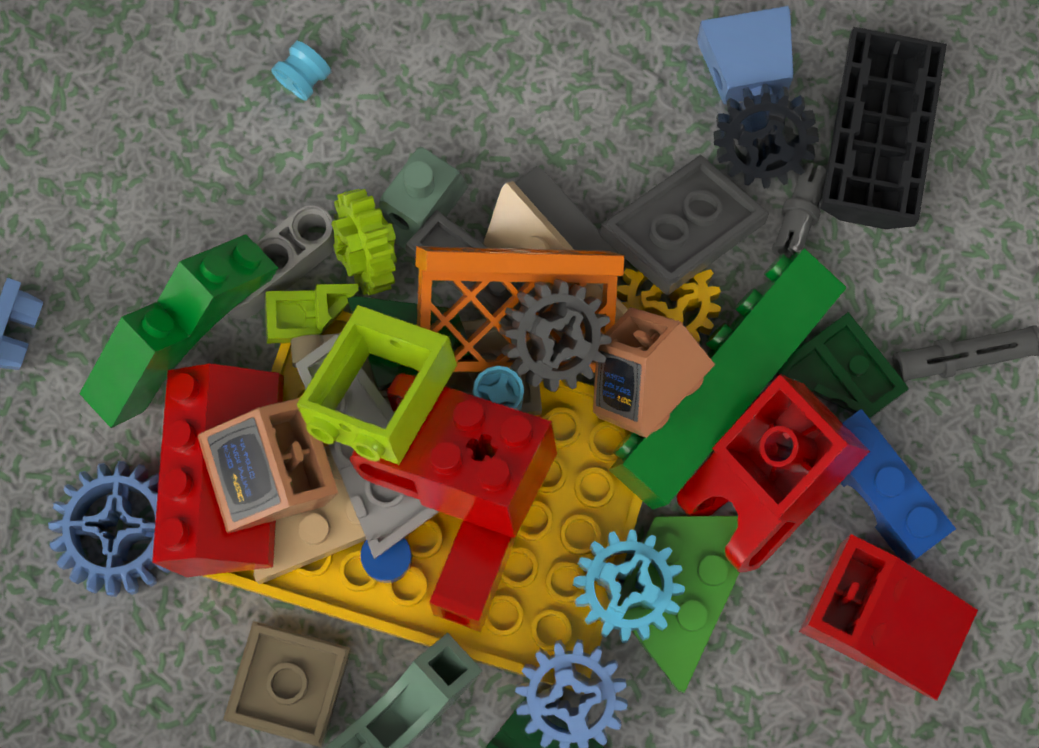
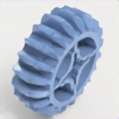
M119 461L115 466L114 475H112L109 467L105 463L97 465V479H93L86 471H83L79 474V480L84 486L79 490L69 484L64 486V492L71 497L68 504L61 501L53 503V509L64 516L63 520H53L48 523L50 530L62 533V536L53 539L49 544L50 548L55 552H64L57 560V565L63 570L73 567L69 579L74 583L79 584L87 579L86 589L95 594L105 583L106 594L116 597L120 592L121 581H123L126 591L134 595L138 593L139 589L137 577L141 576L142 580L152 587L157 581L154 574L150 571L157 566L165 573L170 572V570L152 563L155 522H146L143 518L133 517L131 511L132 504L128 501L129 491L137 492L147 497L154 510L156 520L159 474L157 473L147 479L148 469L141 464L135 467L130 474L129 465L125 461ZM113 492L112 495H107L105 508L100 513L94 516H84L96 500ZM118 518L128 526L131 525L133 527L118 531L116 539L107 531L101 530L116 526ZM80 535H89L92 538L101 539L103 546L102 554L107 556L106 567L95 565L87 558L81 545ZM152 538L148 548L141 556L123 565V561H127L128 551L134 543Z

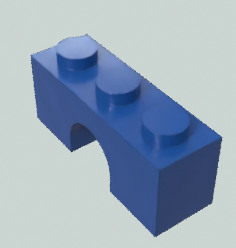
M860 409L845 420L843 424L870 452L841 482V485L843 487L846 485L851 486L863 497L876 517V530L897 557L910 564L956 530V528L864 411Z

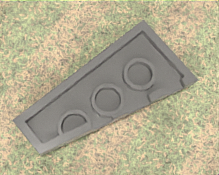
M337 334L296 363L305 389L337 340ZM362 368L335 410L386 429L395 414ZM337 441L333 444H328L374 559L439 512L422 506L419 499L363 479L356 472L350 461V456L354 449Z

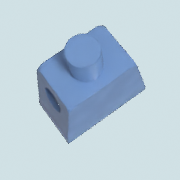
M789 6L701 21L697 36L698 45L723 104H727L729 98L738 102L744 101L743 89L747 87L754 96L760 95L763 84H768L770 94L777 95L783 86L788 87L789 90L793 79Z

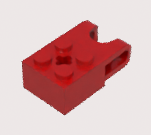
M399 374L391 383L387 395L394 413L415 380V376ZM444 387L399 465L382 458L379 461L368 460L359 455L355 450L350 456V461L359 476L371 483L419 499L422 506L515 538L557 455L552 421Z
M779 374L712 448L715 452L678 492L676 496L677 503L687 515L711 516L720 507L729 501L732 502L738 513V528L725 546V555L738 572L753 571L763 565L870 451L803 383Z

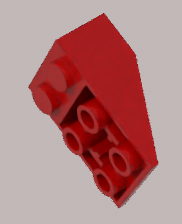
M850 534L840 543L799 632L937 701L978 610L897 556Z

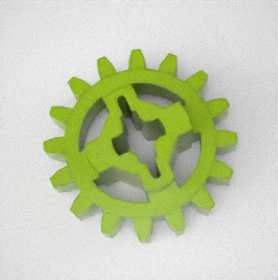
M359 188L338 194V200L334 201L337 213L334 214L335 220L331 223L335 241L333 247L337 260L342 262L348 276H354L355 284H358V287L361 286L364 295L369 294L370 296L392 289L391 285L395 284L392 272L396 271L395 263L397 262L394 248L396 236L392 224H388L383 217L381 208L375 209L374 198L372 195H367L366 189Z

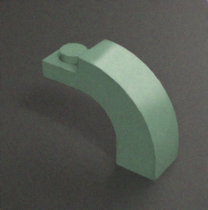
M447 633L416 658L400 679L378 702L324 748H408L466 691L483 670Z

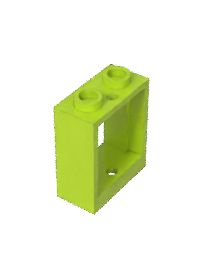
M358 305L297 403L307 425V431L321 442L333 444L337 441L348 445L368 460L379 461L382 458L399 465L457 366L449 337ZM370 353L419 371L386 429L335 411Z

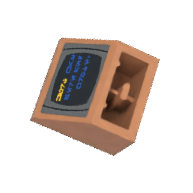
M630 307L606 332L605 335L612 338L611 343L599 345L598 352L606 357L605 363L596 362L593 412L604 421L647 438L652 432L662 428L668 421L672 410L686 396L692 394L701 386L704 376L715 364L680 321Z
M300 398L257 408L202 432L197 436L227 533L322 508L338 494L323 443L314 438L306 429L307 425L297 406Z

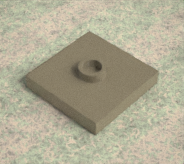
M253 621L223 720L323 748L352 649Z

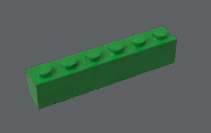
M805 248L790 257H787L784 253L781 254L764 272V275L769 280L761 290L751 289L736 305L735 310L739 313V316L730 326L723 323L705 342V345L710 349L707 355L715 365L704 376L701 386L695 392L686 396L672 410L666 424L659 430L652 432L647 438L630 432L614 450L613 453L619 458L610 467L609 471L652 510L670 503L713 451L712 448L736 423L847 288Z

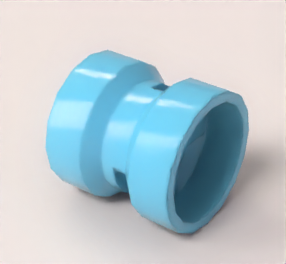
M493 366L485 369L478 375L473 387L474 396L503 404L519 411L522 409L524 387L522 380L515 371L508 367Z

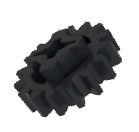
M763 84L760 95L756 96L747 87L743 89L744 101L741 103L732 98L727 100V111L730 115L718 113L716 117L719 130L714 131V145L719 146L717 149L718 162L724 163L729 161L728 175L730 177L743 172L744 185L747 186L754 181L755 177L762 179L764 188H769L771 178L778 177L783 185L788 184L787 172L793 170L795 173L802 175L805 172L802 158L806 160H814L815 149L812 144L819 142L818 129L812 127L816 124L815 114L813 110L804 111L805 101L801 95L789 101L788 87L783 86L777 95L770 94L768 84ZM786 116L795 124L798 135L794 134L793 128L785 126ZM772 128H773L774 135H773V134H768V135H767V133H770L771 130H772ZM734 139L738 140V145L746 147V156L739 151ZM758 139H764L761 140V143L758 146Z

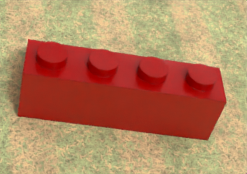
M212 363L167 371L153 564L185 577L273 568L276 520L227 533L197 436L202 432L257 408L283 402L284 376L282 374Z

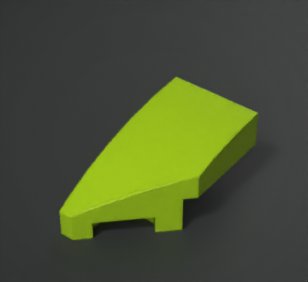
M316 284L315 290L265 291L267 344L291 343L292 339L304 335H322L349 305L347 298L357 295L359 291L358 284Z

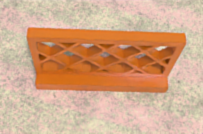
M416 246L415 266L419 268L417 326L436 333L445 326L462 344L453 352L457 363L453 372H482L493 366L510 368L515 360H509L510 358L502 353L495 360H484L473 346L493 327L498 332L500 331L502 325L499 321L506 315V308H513L516 304H521L517 296L520 291L528 294L535 287V283L539 281L549 283L552 286L555 279L574 283L582 287L587 283L603 284L602 303L594 313L604 314L610 318V322L600 329L602 334H606L615 324L618 276H623L624 256L611 251ZM432 280L452 281L464 294L444 314L431 302ZM461 281L477 282L468 289ZM489 282H501L512 296L491 315L475 296ZM511 282L526 283L517 290ZM471 302L487 321L466 340L449 321L464 306ZM553 304L545 312L550 311ZM432 312L438 320L430 327ZM582 322L580 324L582 334H584L585 326L584 322ZM552 329L549 336L554 341L559 342L560 336ZM526 331V342H527V341L530 340L528 331ZM502 335V337L510 344L511 338ZM469 352L476 360L461 358ZM562 360L559 366L567 364L571 360ZM593 360L589 366L593 373H595L596 361Z

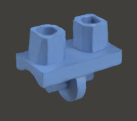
M10 278L6 279L0 295V368L19 370L29 344L4 336L5 327L8 320L34 328L43 301L29 293L20 291L21 282Z

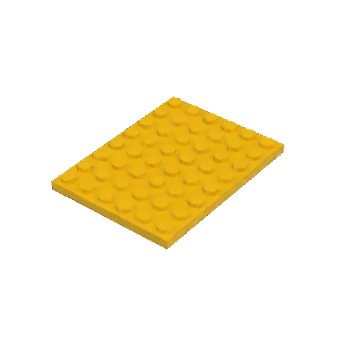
M342 311L322 335L341 333L352 313ZM281 343L271 372H277L284 376V402L301 398L306 389L298 369L292 365L291 343ZM543 380L539 384L542 414L535 416L552 421L557 455L518 531L481 633L434 616L429 605L432 593L462 522V519L442 512H438L405 537L412 552L411 567L403 578L392 583L378 582L372 579L364 570L361 563V549L365 541L260 585L255 580L254 570L204 575L203 577L427 647H431L448 633L473 661L526 677L522 673L524 665L530 664L538 667L540 664L537 661L536 652L541 648L549 656L554 655L555 642L558 640L563 642L566 651H573L577 639L583 640V652L591 654L593 649L600 646L603 637L601 636V630L604 623L599 619L589 625L585 623V619L591 609L589 606L576 607L575 600L582 594H585V590L573 586V579L578 576H586L587 572L583 571L577 564L580 557L591 560L595 558L590 550V545L594 541L606 548L608 547V534L614 531L620 542L626 541L630 529L634 530L642 500L609 471L610 467L619 458L613 453L614 450L631 431L604 421L593 412V385L577 381V388L570 389L560 380L557 391L552 392L544 387ZM322 442L324 447L328 446L327 443ZM627 553L612 556L605 562H610L616 566L623 564ZM594 581L597 599L602 607L607 610L610 601L606 589ZM574 663L576 671L590 679L592 669L582 664ZM554 667L542 677L540 682L554 685L556 681ZM572 685L565 686L566 690L575 692Z

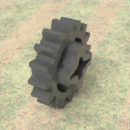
M555 279L552 291H550L547 284L540 281L536 282L535 296L531 297L520 291L517 294L522 304L520 309L506 308L505 313L514 320L512 326L500 328V334L511 338V343L501 349L502 354L509 358L517 357L510 369L518 375L527 372L525 381L534 387H537L543 380L546 389L556 392L561 380L570 389L577 388L576 375L580 373L591 379L594 377L593 371L589 366L594 360L605 363L606 357L598 352L599 345L611 343L612 338L600 332V328L610 322V318L604 314L594 313L602 302L593 296L585 298L586 288L574 284L569 290L567 282ZM554 303L550 311L535 315L541 308ZM582 320L585 326V338H583L580 327ZM553 328L563 333L559 342L549 338ZM526 331H528L532 343L529 352L526 346ZM574 357L567 364L559 366L562 360Z

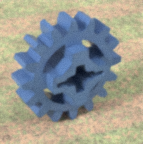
M577 639L573 651H566L563 642L558 640L555 642L554 655L549 656L541 648L536 652L535 655L540 664L538 667L530 664L524 665L522 673L530 679V683H518L515 693L527 697V701L519 704L516 711L519 715H531L532 719L526 725L525 731L529 734L540 729L543 732L542 747H547L555 739L560 741V748H569L570 743H577L579 748H589V739L593 737L597 742L604 745L608 740L604 728L608 726L619 730L621 727V720L613 712L614 710H627L628 700L616 696L617 692L627 687V683L624 678L613 679L611 676L618 668L616 660L608 661L605 664L600 661L602 647L597 646L591 654L583 652V640ZM574 663L587 666L599 677L587 678L576 671ZM554 667L556 678L554 685L551 689L543 690L542 693L537 694L540 680ZM566 685H572L575 693L584 692L585 695L580 697L578 707L571 708L568 700L560 701L557 699L563 696ZM607 699L606 706L600 717L589 725L588 712L592 705ZM545 716H557L567 722L568 729L554 725Z

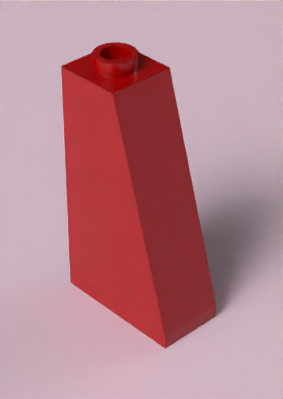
M462 520L429 601L433 615L481 633L516 537L513 538Z

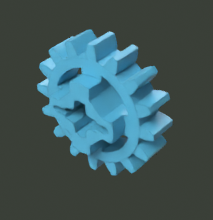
M630 529L626 541L620 542L618 536L613 531L608 534V547L604 548L596 541L590 545V550L595 557L593 560L580 557L577 565L587 574L586 576L574 577L573 586L584 589L585 594H582L575 600L576 607L589 606L591 609L585 619L587 625L596 622L598 619L604 623L601 636L606 638L614 628L620 630L621 642L627 643L631 631L637 630L638 635L644 641L650 637L649 625L653 624L661 631L668 626L662 615L663 612L673 615L678 613L680 607L671 600V596L682 595L685 592V586L673 583L672 578L681 573L682 567L681 565L668 566L666 563L672 552L670 547L661 550L659 553L653 549L656 536L651 534L644 544L637 542L636 530ZM618 554H634L631 561L617 566L610 562H605L607 559ZM650 562L660 575L662 591L651 582L647 570ZM638 567L639 571L635 577L637 578L635 587L641 591V594L632 592L628 598H625L622 605L618 606L617 603L621 596L619 594L621 585L615 579L624 581L628 574L631 575L634 568ZM594 581L606 589L610 601L607 610L602 607L597 599ZM639 606L647 610H653L642 618L633 620L623 619L627 610Z

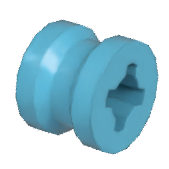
M296 41L289 48L290 56L285 61H278L271 71L281 85L293 92L301 100L306 101L313 94L314 84L319 80H325L331 73V69L316 51L303 42Z

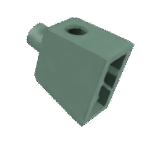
M421 146L416 149L383 193L379 202V208H381L383 217L388 224L391 223L396 236L394 243L405 250L406 243L436 210L447 217L468 188L466 181L457 169ZM400 217L403 218L408 226L401 224L398 219Z

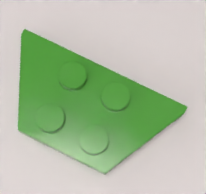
M738 516L655 517L643 541L644 544L646 539L652 534L656 536L653 549L658 553L665 548H671L672 552L666 563L668 566L681 565V573L672 578L673 583L685 586V592L682 595L671 596V600L680 609L676 615L663 612L662 615L668 624L663 631L657 629L653 624L649 625L650 637L644 641L638 635L637 630L632 631V633L671 681L676 691L681 693L686 691L740 573L728 561L725 555V546L738 528ZM650 562L647 570L651 582L662 591L660 575ZM635 567L632 574H628L619 593L621 596L617 603L618 606H621L625 598H628L632 592L641 594V591L635 587L637 581L635 577L639 571L638 567ZM639 606L627 610L623 619L633 620L642 618L653 610H647Z

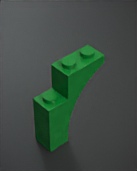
M246 234L179 261L157 302L120 318L79 394L110 428L143 413L167 379V371L174 369L191 348L227 313L256 290L270 282L278 267Z

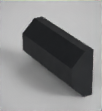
M853 27L849 37L820 209L840 221L880 229L916 226L920 217L947 44Z

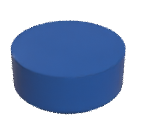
M403 538L374 559L366 540L361 549V563L366 573L372 579L381 583H392L403 578L409 571L412 563V552L408 542Z

